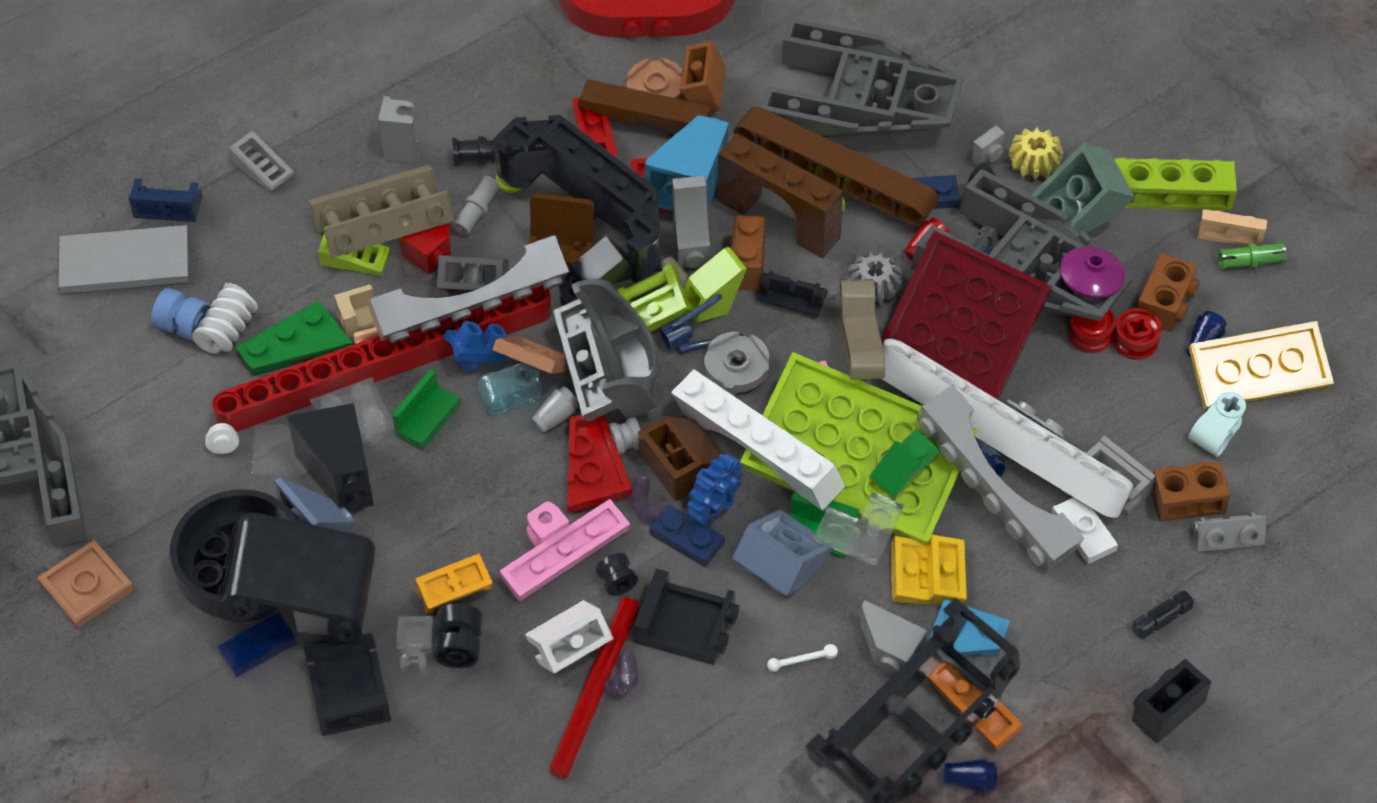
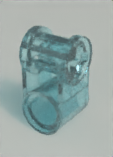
M523 362L497 372L487 373L476 382V387L485 409L492 416L502 415L509 410L534 403L539 400L543 392L542 384L539 381V369ZM522 371H524L525 377H522ZM528 389H531V391H532V394H531V395H529Z

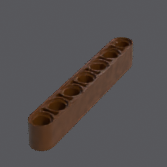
M751 107L733 130L734 135L736 133L843 190L844 194L909 225L921 226L939 201L937 193L929 186L761 107Z

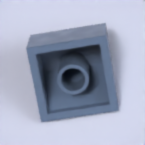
M780 509L747 526L732 559L740 563L746 572L757 575L769 583L772 590L787 596L799 590L807 583L832 552L834 545Z

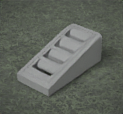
M253 131L229 147L228 159L271 193L295 175V172ZM252 150L254 154L247 157L246 154ZM261 157L263 160L255 165L253 162ZM270 164L272 167L263 173L261 169ZM276 171L282 173L273 181L268 178Z

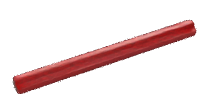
M623 597L609 626L613 639L601 646L551 762L550 774L554 777L566 779L571 771L639 610V603L636 599Z

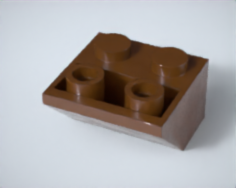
M666 416L638 431L639 454L675 501L689 494L695 485L696 476L702 468L708 469L713 459L717 461L719 455L722 454L694 419Z

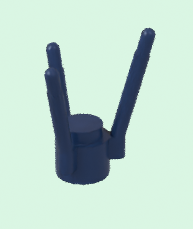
M715 295L680 319L660 327V334L666 347L670 351L678 348L681 354L693 349L708 347L713 339L689 343V339L693 338V333L688 323L721 300L722 295Z

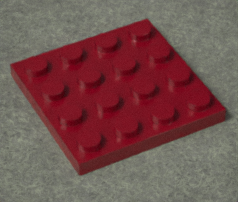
M934 230L881 340L882 345L886 339L901 341L999 400L1053 286Z

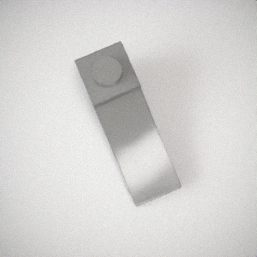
M705 175L672 179L675 250L678 264L682 268H698L710 260Z

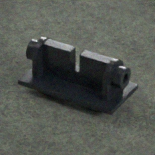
M774 271L769 273L763 272L760 280L762 287L757 301L819 317L828 290L822 288L819 283L812 284L800 280L792 281L789 277L774 274Z

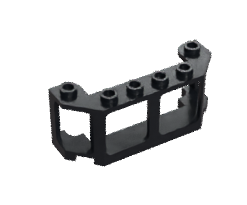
M548 115L549 120L527 121L526 117H516L493 138L497 175L511 187L517 189L526 188L543 173L572 197L588 199L594 202L595 214L628 239L626 247L630 252L627 256L635 265L636 278L630 280L635 284L650 277L660 267V220L657 188L561 115ZM538 143L546 147L545 151H531ZM518 147L526 151L518 152L508 161V152L511 149Z
M956 597L943 609V612L949 617L940 626L936 624L932 628L933 636L838 731L832 727L828 731L829 736L826 739L818 733L806 745L809 759L819 768L825 766L864 803H897L906 794L908 796L914 794L922 785V778L931 769L933 771L939 769L946 761L947 753L956 744L960 746L965 743L972 734V728L980 720H987L995 712L999 699L1020 669L1019 650ZM967 621L972 623L1006 652L993 668L990 678L954 648V644ZM941 663H947L980 690L982 694L941 734L909 707L905 699ZM892 714L898 716L931 745L895 782L890 777L880 780L853 755L854 749L887 716ZM834 762H845L873 788L867 793Z

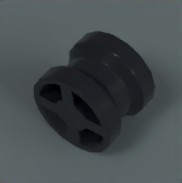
M623 553L607 556L596 567L600 579L605 580L604 587L611 596H618L630 591L638 582V576L634 570L629 569L630 561Z

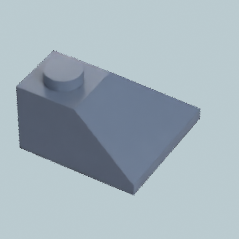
M282 477L274 480L278 499L289 507L298 522L353 534L352 526L355 523L345 508L339 509L331 499Z

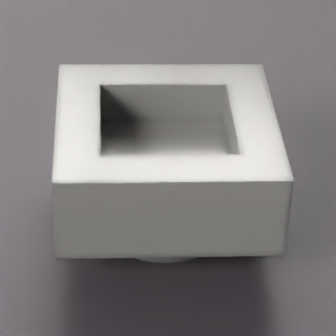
M995 126L973 142L971 161L976 166L981 163L987 164L996 161L1004 150L1005 132Z

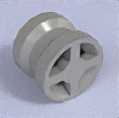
M635 417L627 418L625 423L618 424L612 422L608 424L619 455L624 454L626 450L631 448L639 450L638 431H640Z

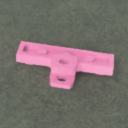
M610 499L571 525H569V520L556 505L551 502H545L527 515V536L535 548L501 569L499 577L520 602L630 530V523Z

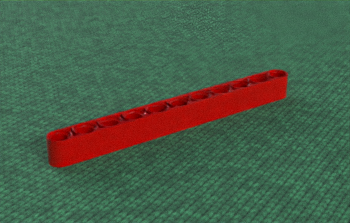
M543 286L531 289L533 294L525 298L514 300L513 296L502 299V305L491 310L484 311L482 307L470 311L471 316L453 322L450 317L439 321L441 326L427 332H422L421 328L408 332L409 337L399 342L391 343L390 339L381 341L380 337L376 336L221 391L212 400L216 424H229L238 432L454 354L453 347L444 340L443 336L447 330L458 331L464 321L474 322L483 333H485L490 324H499L507 335L543 323L549 319L552 313L550 289L545 290Z

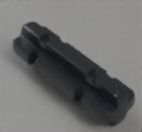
M1180 591L1173 596V600L1167 599L1148 611V616L1142 615L1135 619L1132 629L1139 638H1146L1153 633V629L1159 630L1178 618V613L1184 614L1192 609L1194 600L1187 591Z

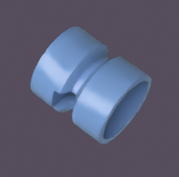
M168 287L160 292L153 305L151 322L156 328L169 333L176 331L178 336L194 342L192 334L198 328L207 310L211 308V304L193 296L188 298L185 293Z

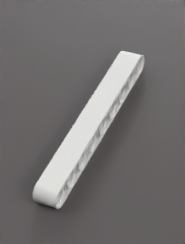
M886 339L882 346L885 358V378H882V380L923 405L953 384L974 408L970 421L971 426L978 429L975 437L1095 511L1108 517H1119L1133 488V484L1126 477L905 343L895 339Z

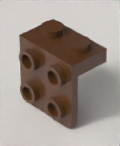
M535 193L530 199V239L528 244L555 235L569 269L575 261L594 246L595 204L588 199Z

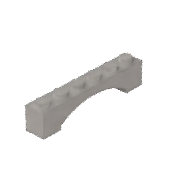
M554 235L525 245L521 251L522 259L511 270L494 282L477 290L451 297L421 298L405 295L400 288L371 298L368 307L381 341L390 339L391 343L399 342L408 338V332L421 328L422 332H427L441 326L439 321L450 317L453 322L471 316L470 311L482 307L484 311L491 310L502 305V299L513 296L514 300H519L533 294L531 289L543 286L547 290L563 283L562 279L565 278L569 271L556 236Z
M952 384L921 407L916 419L919 428L924 435L929 438L932 437L938 444L942 456L948 462L955 464L960 470L964 482L970 488H975L983 497L986 508L991 513L997 514L1005 523L1008 534L1013 539L1019 540L1027 549V554L1035 565L1041 566L1047 573L1077 551L1084 537L1063 512L1059 515H1054L1034 506L1015 493L996 474L984 457L974 436L970 421L974 408Z

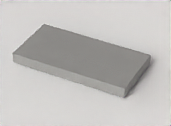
M187 225L59 236V290L61 294L189 283V231Z

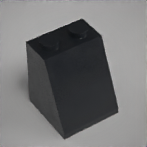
M354 403L287 416L296 459L329 499L339 509L345 508L347 511H360L365 507L374 506Z

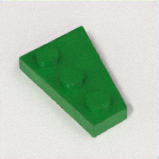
M318 300L237 345L235 349L238 357L255 376L291 367L295 361L323 356L326 353L351 346L353 342Z

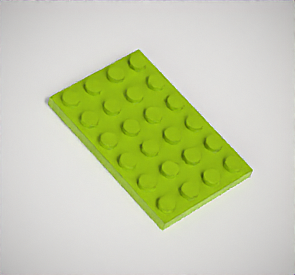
M792 352L762 416L836 466L845 487L833 499L834 501L860 509L859 519L898 536L911 538L926 546L928 545L960 472L955 464L948 462L940 452L939 457L895 500L869 479L870 474L896 441L902 443L915 429L940 450V447L932 437L929 438L924 435L919 428L916 419L922 406L861 380H850V376ZM972 427L974 436H976L978 429ZM745 450L740 461L743 464V470L795 491L767 464L749 450Z

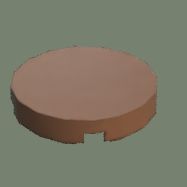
M651 58L644 59L635 64L628 72L626 87L683 99L684 96L680 90L683 69L669 59L659 58V61H652Z

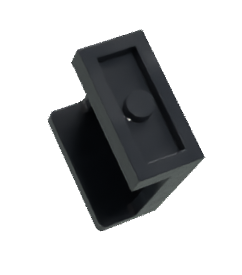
M656 568L634 624L635 643L714 665L718 653L724 654L729 640V634L726 631L729 624L735 625L739 614L740 605L735 604V591L728 590L726 597L723 598L669 583V572Z
M361 633L358 646L335 640H323L304 647L322 736L391 721L373 633Z

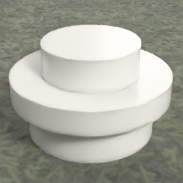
M219 423L209 429L205 437V444L212 453L227 454L233 452L238 447L239 436L229 424Z

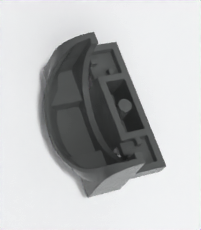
M587 279L572 284L574 294L578 299L553 310L582 416L587 421H590L618 408L626 418H630L658 407L653 387L655 386L659 357L654 339L641 316L609 281Z

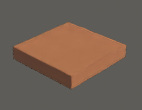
M521 336L498 338L492 349L550 374L570 372L565 354Z
M95 540L37 577L42 588L77 629L135 590L132 582Z

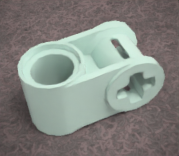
M1224 392L1219 395L1208 411L1197 420L1188 436V440L1218 457L1241 426L1242 416L1246 409L1244 398L1235 392Z

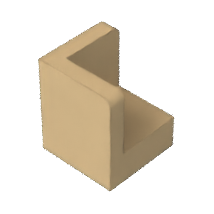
M370 284L334 295L338 317L345 334L349 338L354 337L355 332L376 327L368 307L369 300L375 297L374 290Z

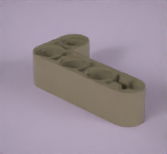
M840 280L841 338L850 380L885 378L884 350L875 317L874 280Z

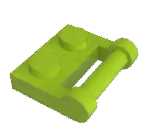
M672 262L663 266L662 271L628 288L623 286L617 289L620 295L641 316L650 332L691 311L680 282L679 272ZM668 282V285L632 302V299L639 297Z

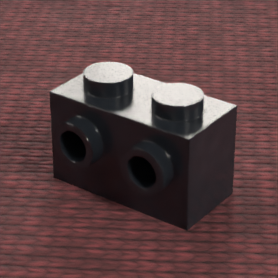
M1185 658L1173 669L1170 668L1165 671L1158 682L1149 690H1143L1133 702L1135 707L1131 721L1158 744L1206 702L1211 681Z

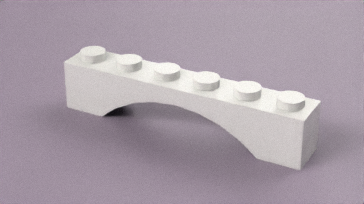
M693 369L671 392L685 416L696 420L702 428L721 433L749 450L773 469L799 495L822 511L845 487L833 463Z

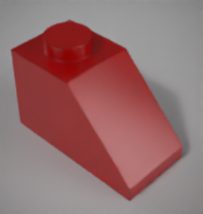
M451 222L400 237L402 255L430 275L438 268L439 255L451 256Z

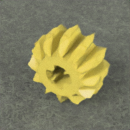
M1038 127L1033 132L1024 128L1021 135H1015L1009 149L1013 170H1020L1022 178L1028 174L1032 175L1034 181L1038 175L1048 179L1051 172H1055L1059 168L1060 160H1062L1063 156L1059 137H1051L1050 129L1044 133L1040 132Z

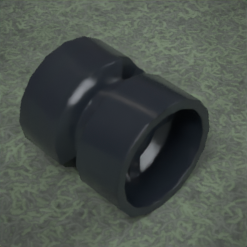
M453 603L445 605L438 610L434 659L439 664L451 668H467L479 661V636L481 635L482 613L479 609L467 604Z

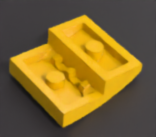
M931 535L926 546L911 538L895 536L891 541L892 602L942 605L944 599L952 601L956 597L960 602L964 603L967 599L964 540Z

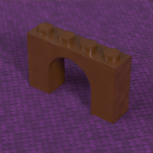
M736 133L718 153V201L745 215L762 196V187L773 191L790 206L796 216L797 245L824 258L841 238L843 190Z

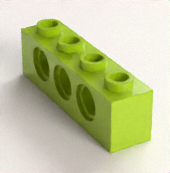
M1114 158L1134 195V198L1124 208L1233 210L1237 193L1234 161Z

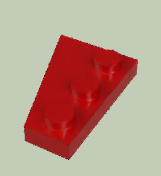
M582 414L570 417L568 514L601 505L609 499L615 501L632 496V487L604 414L590 421H587Z

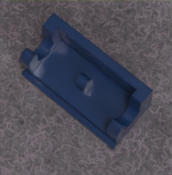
M136 178L134 180L133 188L129 195L134 218L196 222L202 199V191L198 190V183L192 182L189 191L149 189L146 186H142L143 179Z

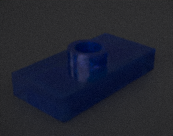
M278 612L218 646V649L234 675L238 677L297 644V640Z

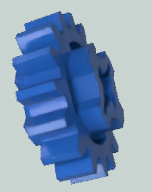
M726 453L725 455L720 454L717 461L713 459L708 469L702 468L697 474L695 485L690 492L691 500L687 504V507L690 509L687 514L695 521L705 525L706 523L711 524L713 518L718 519L722 510H729L735 502L734 497L741 486L739 479L743 475V472L740 471L743 464Z

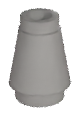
M565 386L559 390L554 389L531 418V422L544 434L546 431L577 414L576 410L580 407L578 399Z

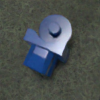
M464 321L458 331L447 330L443 336L444 340L452 345L454 351L453 360L458 361L462 371L472 372L478 367L479 363L483 362L504 363L507 358L506 355L492 350L496 339L508 337L499 324H490L485 333H483L474 322Z

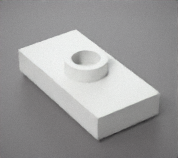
M1074 497L1053 507L1052 514L1059 515L1063 512L1084 537L1077 550L1087 564L1117 551L1118 544L1091 507Z

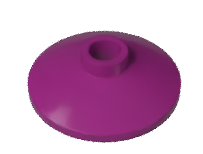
M1092 246L1075 248L1063 257L1060 265V274L1064 283L1072 291L1085 297H1109L1117 293L1124 284L1125 269L1115 255L1102 248Z

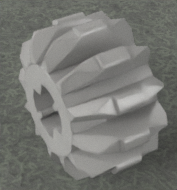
M868 251L866 258L857 255L855 264H850L848 269V280H874L875 301L880 306L884 299L893 301L895 293H898L901 289V266L896 265L894 257L885 259L883 251L878 256H873Z

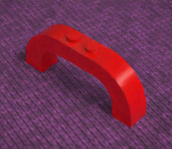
M736 0L558 1L565 16L582 30L604 37L635 38L687 36L701 33L720 23L730 13Z

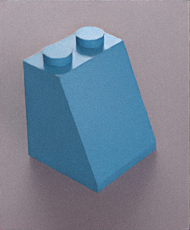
M698 115L646 160L644 179L657 188L659 208L673 211L672 179L705 175L708 212L718 186V153L728 143V122Z

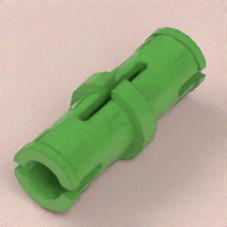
M1283 242L1260 246H1256L1255 243L1246 244V247L1219 249L1218 258H1232L1231 260L1219 261V267L1221 270L1241 266H1249L1251 269L1257 268L1258 264L1285 263L1286 253L1274 255L1273 252L1286 250Z

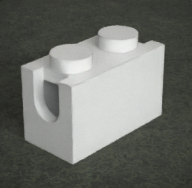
M584 600L525 634L528 642L535 645L540 654L535 656L538 664L553 673L558 672L613 639L601 610Z

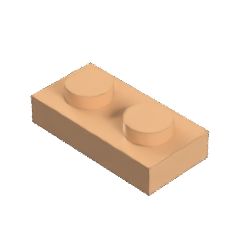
M1203 209L1198 239L1245 247L1249 243H1255L1256 246H1260L1263 244L1267 220L1253 216H1241Z

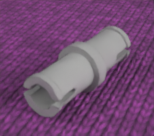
M484 176L473 195L467 196L463 202L464 208L451 225L456 233L465 237L469 236L478 219L485 216L488 211V204L500 189L499 183L495 179Z

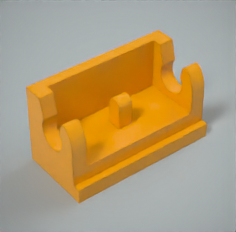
M480 553L415 578V591L418 598H422L426 614L434 612L435 608L480 590L484 592L490 590L491 586H493Z

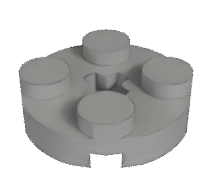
M732 331L717 336L708 345V351L704 357L705 374L709 380L731 395L750 391L768 378L769 351L758 337L751 334L750 338L740 336V332ZM732 358H736L738 361L744 360L741 366L731 365Z

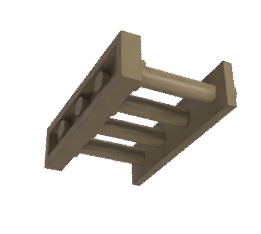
M430 164L309 200L316 230L318 233H325L332 258L455 221L448 192L445 190L438 193L433 169Z

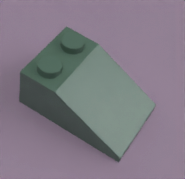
M1085 142L1032 194L1035 198L1065 213L1068 216L1067 221L1071 227H1074L1079 233L1082 230L1087 233L1111 220L1134 198L1111 152L1108 149Z

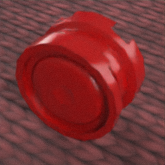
M1131 308L1124 311L1116 322L1113 337L1114 347L1121 355L1129 359L1144 360L1151 357L1157 351L1162 331L1161 321L1156 315H1150L1146 309Z
M1109 309L1101 321L1071 316L1068 331L1071 344L1082 352L1092 354L1107 349L1111 345L1116 325L1114 312Z

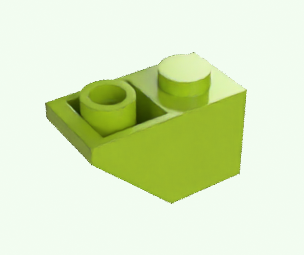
M730 247L722 249L687 280L684 293L691 311L715 295H722L721 300L693 318L696 323L728 315L747 270Z

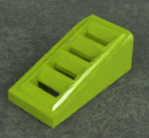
M325 233L318 249L321 266L377 276L383 275L391 252L390 247L377 244L350 252L348 255L344 254L332 258ZM359 252L363 253L361 259L357 258ZM371 254L376 255L374 264L369 262Z

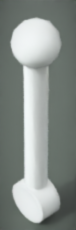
M828 644L824 647V650L782 660L771 658L767 662V668L772 672H776L783 666L822 657L833 660L836 658L838 650L835 645Z

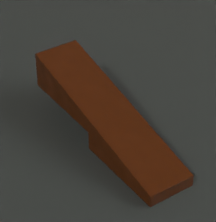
M590 79L586 80L578 101L580 106L632 127H636L638 120H641L673 134H677L698 115L707 117L711 107L705 104Z

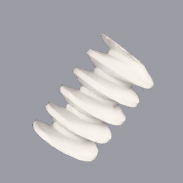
M225 283L223 289L217 295V299L213 301L211 308L207 310L204 318L201 319L198 328L194 330L192 334L194 342L202 350L212 354H217L219 351H231L233 348L232 342L238 340V332L244 331L245 323L249 322L252 318L251 313L256 312L258 308L257 303L243 288L232 283Z

